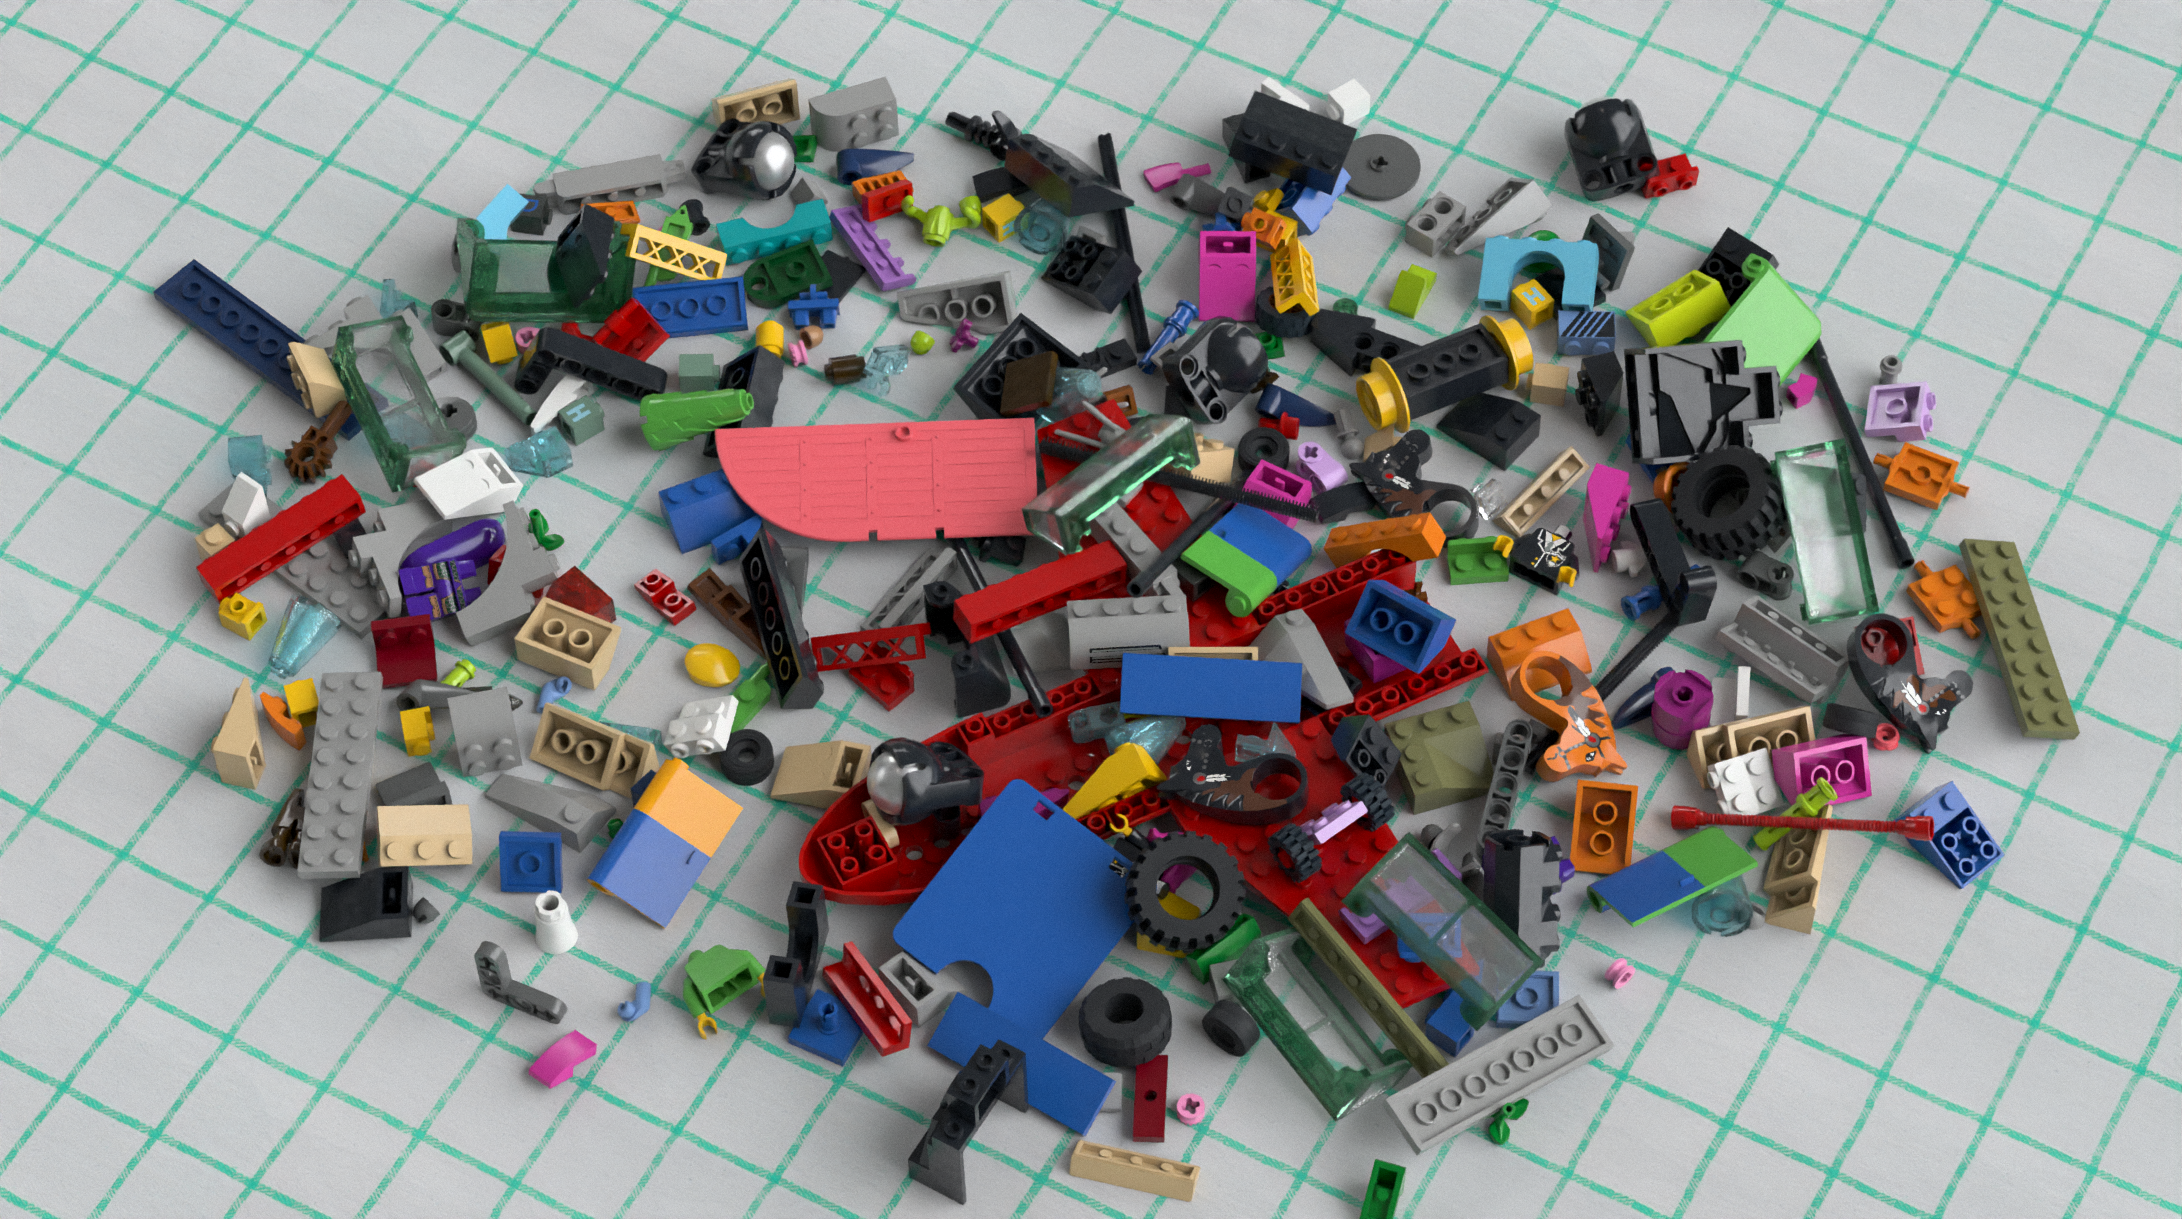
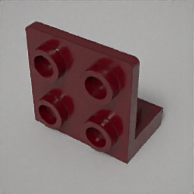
M430 614L371 621V631L376 648L377 672H381L383 676L382 689L408 686L417 679L437 682L435 640Z

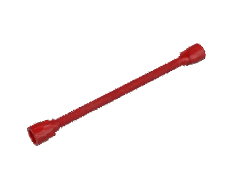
M1674 805L1671 812V826L1674 830L1699 829L1700 826L1708 824H1720L1721 826L1739 825L1789 829L1896 832L1899 835H1905L1908 839L1932 841L1934 836V819L1932 816H1906L1905 820L1897 822L1860 819L1857 821V819L1708 814L1706 811H1700L1696 807Z

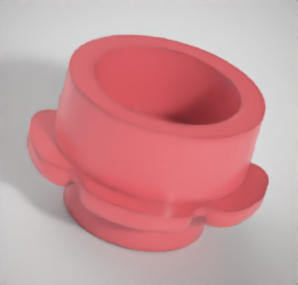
M1882 723L1877 726L1876 736L1871 741L1874 742L1873 746L1880 751H1892L1898 747L1900 735L1895 726L1889 723Z

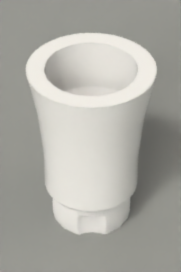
M549 890L544 894H540L536 898L534 910L536 918V944L542 951L549 954L564 953L575 945L578 938V931L570 917L568 905L562 899L561 894L556 891Z

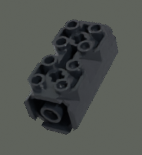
M1510 829L1493 831L1490 833V837H1485L1482 957L1487 962L1499 964V970L1515 971L1520 966L1542 968L1545 966V959L1551 952H1557L1560 947L1557 932L1561 913L1559 906L1552 904L1550 897L1553 893L1561 890L1559 864L1562 860V850L1560 845L1553 844L1552 838L1541 832L1532 831V837L1524 835V830Z

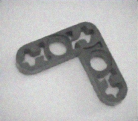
M483 941L474 954L483 992L495 1001L549 1023L559 1024L568 1009L565 1003L550 994L513 980L505 951L493 942Z

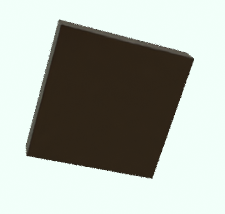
M1049 351L1007 363L1001 414L1009 417L1052 405L1058 355L1055 352Z

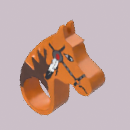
M1538 651L1530 654L1522 662L1511 679L1513 699L1523 711L1559 733V738L1554 745L1550 746L1536 763V771L1539 776L1546 781L1557 782L1574 773L1594 775L1596 778L1606 770L1616 775H1621L1623 770L1627 768V763L1616 751L1615 735L1610 718L1601 697L1590 680L1577 666L1557 653ZM1538 668L1551 673L1560 684L1562 698L1547 700L1537 696L1527 684L1526 670Z

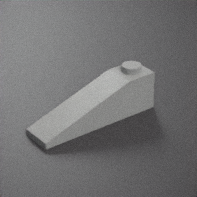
M1011 271L981 275L897 292L901 319L905 321L942 325L957 329L960 326V322L965 318L973 323L970 330L990 334L1005 331L1016 318V297Z
M1302 609L1274 616L1249 645V647H1258V661L1302 663L1301 694L1327 710L1353 702V696L1316 626Z
M502 774L484 794L486 799L543 832H561L562 843L579 853L585 849L617 811L616 807L593 794L507 774Z

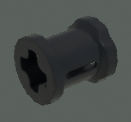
M690 199L682 203L679 209L686 205L689 221L693 223L691 235L698 236L707 232L710 227V221L703 215L702 202L697 199Z

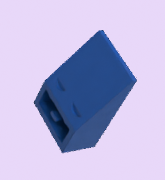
M1953 781L1934 788L1893 820L1896 822L1905 820L1906 816L1933 817L1934 836L1932 841L1905 838L1913 848L1959 889H1963L2005 855Z

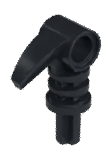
M999 110L993 111L991 114L995 121V124L992 126L988 121L983 122L982 118L978 115H974L970 119L956 112L948 113L945 120L947 126L965 133L964 138L969 142L975 139L977 144L983 143L984 147L990 149L993 156L1002 161L1006 159L1009 138L1022 135V132L1015 127L1013 122Z

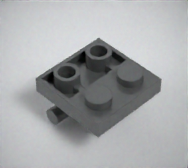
M1598 213L1590 217L1582 240L1597 243L1600 256L1596 285L1602 290L1608 288L1612 292L1620 288L1635 247Z

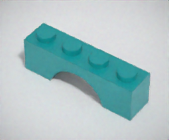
M823 199L797 204L790 220L774 228L753 226L743 217L716 224L721 252L727 254L726 266L766 257L811 239L815 245L833 241L831 221Z

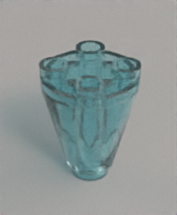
M1148 715L1116 726L1105 734L1104 739L1110 756L1115 754L1114 750L1118 746L1127 742L1135 743L1142 746L1158 766L1182 735L1183 730L1186 728V721L1184 717Z

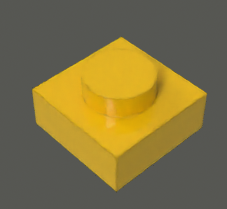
M1279 188L1269 191L1263 190L1254 197L1252 207L1267 212L1268 209L1275 211L1285 195Z

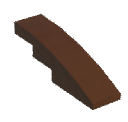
M708 568L688 584L687 590L720 623L767 661L750 602L748 603L731 584L726 586L711 568Z

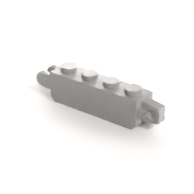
M661 154L554 173L552 180L535 184L533 191L535 196L547 197L549 208L559 206L561 213L569 215L578 213L581 204L639 202L664 197L668 192L667 185L686 179L683 160L662 161Z
M1094 485L1088 489L1089 496L1094 502L1089 504L1079 494L1073 497L1074 505L1085 517V526L1098 543L1107 540L1113 543L1126 561V574L1132 580L1138 573L1144 571L1161 554V551L1109 493L1104 495ZM1171 564L1153 582V585L1144 595L1146 597L1183 595L1182 590L1179 588L1180 581L1177 579V569Z

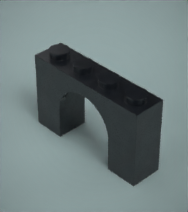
M793 881L786 903L789 925L786 957L770 955L763 977V986L769 1024L800 1028L829 932L823 885Z

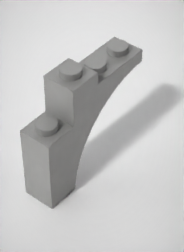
M368 295L363 298L360 296L347 303V307L343 309L347 320L344 322L342 320L336 321L329 326V331L320 336L318 334L313 335L304 342L305 345L324 349L327 356L344 352H367L385 356L410 370L423 385L447 371L445 360L410 308L405 311L401 309L389 316V320L385 322Z
M428 499L377 509V521L373 522L374 533L352 538V550L348 551L350 564L352 567L357 568L360 578L369 576L371 585L377 587L379 605L381 608L385 607L389 618L401 616L402 596L398 586L400 578L398 570L403 561L418 548L452 533L453 519L444 520Z
M513 500L503 504L508 537L504 559L498 573L479 598L466 608L456 612L464 636L472 647L523 626L537 607L531 592L560 581L556 571L560 570V566L555 554L549 555L544 546L539 547L534 533H528L526 527L530 523L524 507L519 509Z

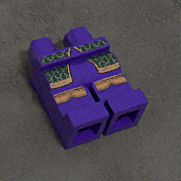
M454 558L448 561L398 570L409 616L430 614L431 622L456 616V612L466 608L482 595L480 587L467 590L463 588L462 580L477 577L473 560L457 562V559Z

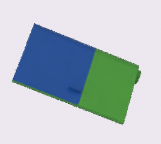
M1238 503L1182 553L1181 559L1228 588L1229 591L1225 600L1226 607L1233 615L1245 617L1309 559L1312 554V546L1303 535L1265 511Z
M1712 825L1587 886L1586 890L1590 903L1598 913L1612 909L1634 928L1757 867L1758 863L1727 837L1721 828L1718 829Z

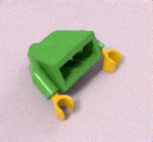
M719 944L706 952L695 950L689 955L688 964L684 967L687 977L683 980V999L693 1018H697L699 1021L698 1029L702 1039L707 1040L703 1030L706 1026L713 1027L716 1034L718 1032L716 1021L711 1017H707L706 1012L713 1014L758 984V980L761 983V995L765 998L763 986L765 968L751 952L728 949Z

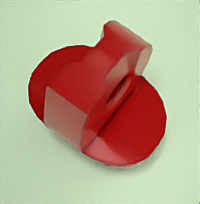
M1283 412L1280 420L1261 417L1258 421V428H1272L1282 433L1286 439L1297 440L1300 420L1299 418L1288 417V413Z

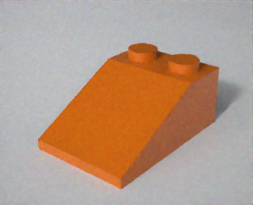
M1577 780L1570 861L1574 865L1575 871L1611 875L1631 865L1638 786Z

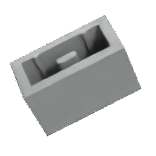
M906 951L900 952L878 968L879 978L918 1028L950 1006L957 991L964 995L967 993V990L946 968H943L936 975Z

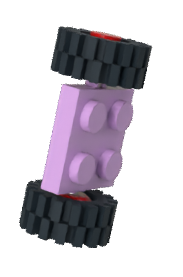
M1360 773L1341 787L1342 790H1340V794L1343 796L1341 797L1343 803L1339 805L1334 803L1321 812L1323 817L1316 821L1311 819L1300 827L1289 823L1268 838L1269 851L1274 854V861L1279 863L1278 867L1280 870L1283 869L1287 877L1290 876L1292 881H1297V883L1303 882L1320 870L1322 867L1321 857L1318 856L1320 853L1313 846L1324 843L1356 819L1360 827L1363 825L1366 831L1373 832L1394 817L1393 811L1395 810L1394 806L1390 805L1392 803L1391 798L1386 796V790L1381 789V784L1379 781L1375 782L1372 775Z

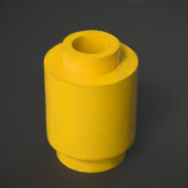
M772 320L759 324L756 327V347L761 345L781 359L784 353V328L782 325Z

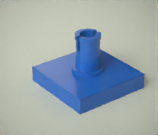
M500 831L501 892L546 893L551 890L562 893L561 832Z
M817 989L805 1008L800 1028L793 1027L788 1036V1043L843 1067L864 1032L838 997Z

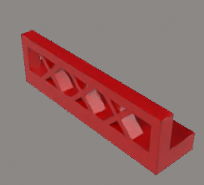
M929 622L811 637L812 652L816 657L817 671L823 672L926 659L923 635L931 634V627ZM915 636L917 654L908 655L900 646L906 637ZM899 638L896 643L891 640ZM881 640L892 648L885 658H881L873 651ZM865 642H871L869 646L864 644ZM852 644H857L865 651L858 661H853L846 655ZM845 645L842 650L837 647ZM829 647L838 654L831 665H823L821 648ZM896 652L901 655L893 657ZM869 655L873 658L871 660H866ZM842 659H844L847 663H839V662H840Z
M852 941L844 943L842 961L823 967L822 977L881 1057L909 1048L912 1020Z

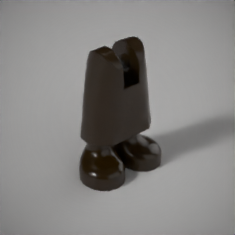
M295 788L291 792L271 828V833L274 837L261 847L260 859L270 866L280 867L284 865L288 855L290 864L295 869H298L305 807H303L304 789Z

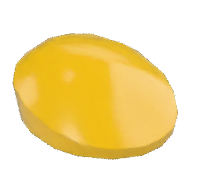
M712 643L698 644L689 649L685 655L684 662L690 678L699 685L723 687L734 682L740 674L739 660L730 650Z

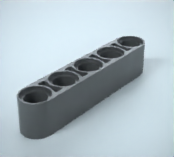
M1523 719L1512 720L1508 723L1504 733L1477 835L1476 853L1481 860L1484 855L1485 845L1483 842H1485V837H1490V833L1493 831L1509 830L1532 740L1533 729ZM1520 734L1524 736L1525 739L1515 740L1511 736ZM1514 761L1518 765L1515 767H1509L1505 764V762ZM1501 787H1506L1510 789L1511 792L1504 794L1499 792L1497 789ZM1492 814H1500L1504 819L1494 820L1490 816Z

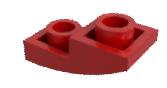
M654 569L634 584L638 593L674 626L697 610L694 601L677 590L674 581L658 569Z

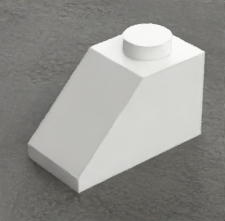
M243 472L238 474L222 509V514L225 521L224 527L227 532L233 537L239 536L242 538L255 527L269 521L271 517L263 487Z

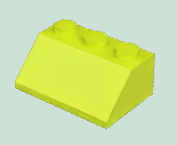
M1694 269L1625 313L1650 347L1677 345L1678 342L1686 337L1695 336L1707 324L1721 320L1731 307L1719 281Z

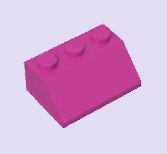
M1841 734L1772 749L1774 779L1791 805L1796 803L1797 795L1800 793L1805 794L1817 784V780L1820 777L1824 778L1832 786L1838 796V799L1835 801L1830 800L1827 804L1834 805L1872 796L1867 739L1864 736Z

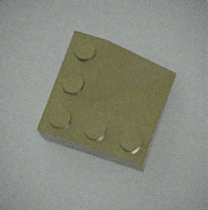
M1469 701L1384 725V733L1402 753L1394 770L1413 815L1488 795L1494 771L1479 722Z

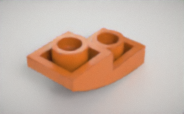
M262 692L259 696L270 725L284 741L300 751L307 743L302 724L289 716L288 706L283 699L278 696L272 697Z

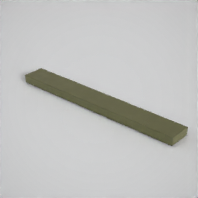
M1306 898L1301 901L1287 919L1422 1078H1425L1449 1065L1446 1059L1310 899Z

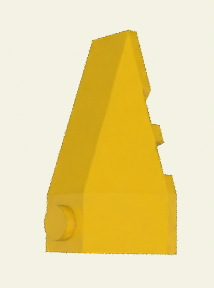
M1127 742L1114 750L1115 754L1108 757L1062 810L1077 820L1167 781V778L1142 746Z

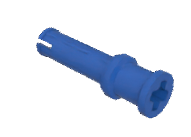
M1179 300L1177 302L1176 310L1171 317H1167L1164 320V329L1138 362L1139 369L1145 365L1141 370L1142 372L1152 375L1157 365L1150 361V357L1170 341L1174 344L1177 338L1185 336L1190 322L1199 316L1196 306L1186 300Z
M1694 564L1690 567V569L1698 568L1700 566ZM1646 585L1637 594L1631 597L1628 595L1622 597L1621 607L1624 614L1630 620L1635 621L1639 619L1640 614L1648 610L1654 611L1658 609L1664 600L1657 585Z

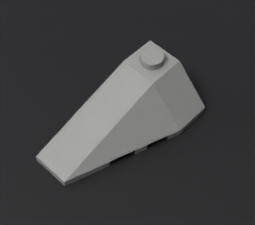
M1511 177L1486 200L1489 206L1482 211H1477L1472 216L1474 223L1463 227L1443 250L1446 254L1460 255L1485 244L1486 237L1504 236L1531 223H1536L1546 216V210L1552 204L1533 179Z

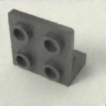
M430 762L376 784L377 792L385 806L453 805L445 780L442 782L439 780Z

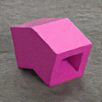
M1801 373L1798 381L1788 386L1786 398L1795 409L1811 402L1818 378Z

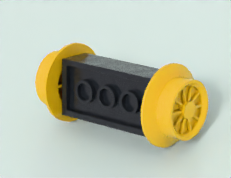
M1485 315L1481 317L1479 324L1387 360L1380 357L1373 359L1371 373L1356 379V393L1367 421L1375 430L1379 431L1394 424L1396 431L1405 433L1410 428L1411 420L1500 385L1509 391L1516 389L1519 383V375L1533 369V353L1526 333L1515 319L1509 318L1498 323L1492 316Z

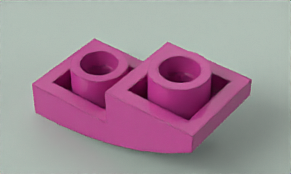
M574 1030L544 1052L530 1067L529 1075L551 1089L573 1077L574 1066L596 1055L597 1044Z

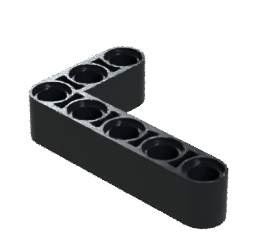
M545 327L538 331L519 360L514 387L520 393L527 395L535 394L539 391L551 371L556 369L641 401L646 395L665 393L668 374L660 367L555 328Z
M1660 498L1631 504L1630 517L1674 626L1680 627L1705 621L1717 589V580L1713 568L1707 565L1690 569L1665 505Z

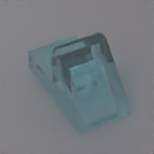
M383 279L380 314L385 322L389 320V316L401 309L405 311L408 308L418 318L415 301L402 300V291L397 290L395 279Z
M1275 722L1272 724L1268 740H1263L1257 736L1238 734L1235 744V761L1247 762L1271 753H1284L1296 758V751Z

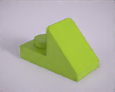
M1411 264L1408 271L1401 270L1388 310L1414 319L1437 280V273Z

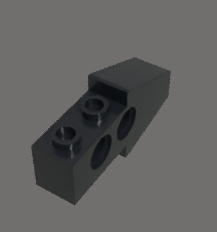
M1321 308L1310 327V342L1351 377L1356 369L1366 374L1371 373V363L1375 358L1380 357L1387 360L1421 346L1375 329L1376 319Z

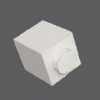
M1352 79L1328 92L1327 112L1333 120L1336 119L1340 123L1349 125L1369 114L1370 94L1355 79Z

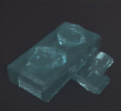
M903 344L874 347L863 373L871 377L867 382V388L875 389L877 383H879L880 391L878 395L880 397L887 396L891 389L889 376L901 374L908 365V356L911 349Z

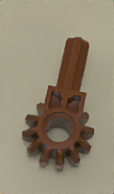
M345 400L339 401L320 429L311 425L306 433L301 436L300 442L297 443L291 440L293 448L285 449L287 458L284 459V465L289 469L288 472L292 478L298 477L299 481L303 484L308 478H310L311 482L315 483L316 477L319 475L326 478L324 470L332 469L330 460L333 459V454L338 449L334 437L354 411V407ZM313 456L310 461L304 462L306 458Z

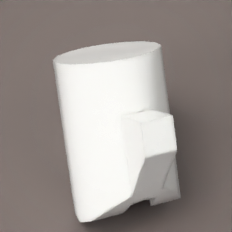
M1628 540L1621 541V549L1612 550L1611 552L1614 571L1616 573L1629 571L1631 578L1638 577L1643 569L1648 566L1642 546Z

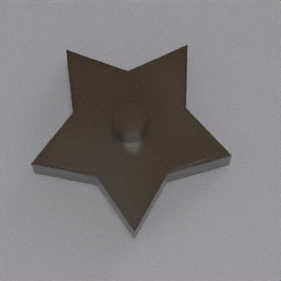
M1267 366L1263 380L1250 392L1254 394L1261 390L1263 391L1267 383L1272 384L1280 376L1275 372H1270Z

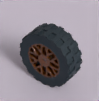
M1269 286L1260 292L1256 301L1255 322L1260 326L1261 330L1280 338H1299L1310 333L1311 323L1317 313L1309 316L1302 305L1297 303L1280 314L1275 306L1274 288Z

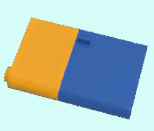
M675 757L673 760L665 759L587 878V881L593 887L606 895H615L663 929L667 927L743 810V807L688 771L689 766Z

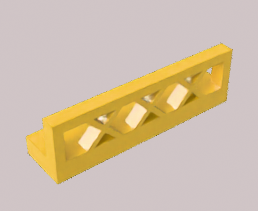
M622 223L620 234L630 237L625 254L626 257L699 281L721 279L727 257L726 253L639 224ZM638 240L646 242L649 248L642 255L635 253ZM661 248L668 249L672 256L665 262H662L658 254V250ZM684 255L691 257L694 263L688 269H684L680 260ZM706 263L715 264L712 278L706 275L702 267Z
M1296 238L1270 254L1275 306L1281 314L1297 303H1300L1308 315L1312 316L1319 311L1313 258L1300 240Z

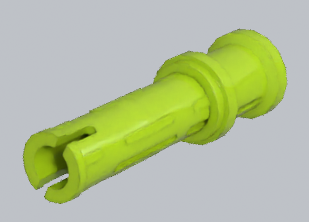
M1820 777L1817 780V784L1805 794L1800 793L1797 795L1796 803L1782 813L1780 817H1815L1818 815L1820 808L1830 800L1835 801L1838 799V796L1832 786L1824 778ZM1765 827L1753 835V839L1763 851H1766L1793 828Z

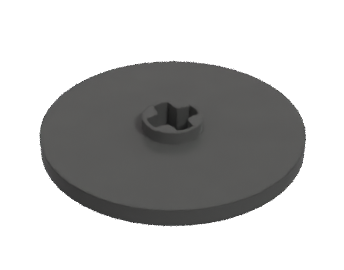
M1371 134L1360 137L1352 142L1343 168L1351 176L1346 187L1355 194L1368 199L1388 200L1397 198L1410 191L1417 183L1421 171L1420 158L1410 144L1398 137L1386 134Z

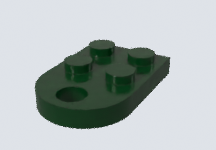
M812 239L755 261L747 268L743 276L747 297L751 302L762 307H777L788 303V301L799 299V293L810 292V284H816V291L833 286L832 278ZM759 283L765 285L760 290L752 289L754 285Z

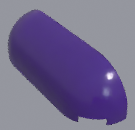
M495 519L477 520L418 548L403 561L400 569L429 565L454 558L457 559V562L473 560L475 569H478L488 564L492 555L504 545L506 541L504 529L501 523Z

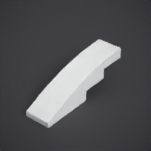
M566 374L543 402L530 425L535 445L538 446L561 429L558 411L583 396H590L594 393L593 383Z

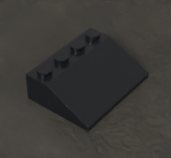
M1255 90L1234 136L1228 156L1332 195L1357 129Z
M1022 134L1018 137L1009 138L1004 168L1068 218L1134 206L1135 201L1072 152L1033 134Z
M1020 313L953 389L979 420L1034 418L1036 430L1069 393V389L1079 382L1088 363ZM1049 351L1055 352L1058 355L1052 405L1009 417L1001 414L1007 363Z

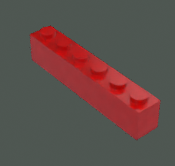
M343 474L327 481L318 490L302 497L296 504L280 511L274 518L261 526L255 527L244 537L231 542L225 549L212 557L206 558L200 565L196 566L203 585L219 605L224 598L229 597L231 599L236 592L239 594L366 513L362 498Z
M1110 540L1093 544L1087 549L1074 554H1067L1063 558L1051 563L1042 564L1023 574H1016L1010 579L988 585L982 590L961 596L959 599L954 600L953 620L971 644L1067 606V601L1083 600L1125 583L1127 563Z

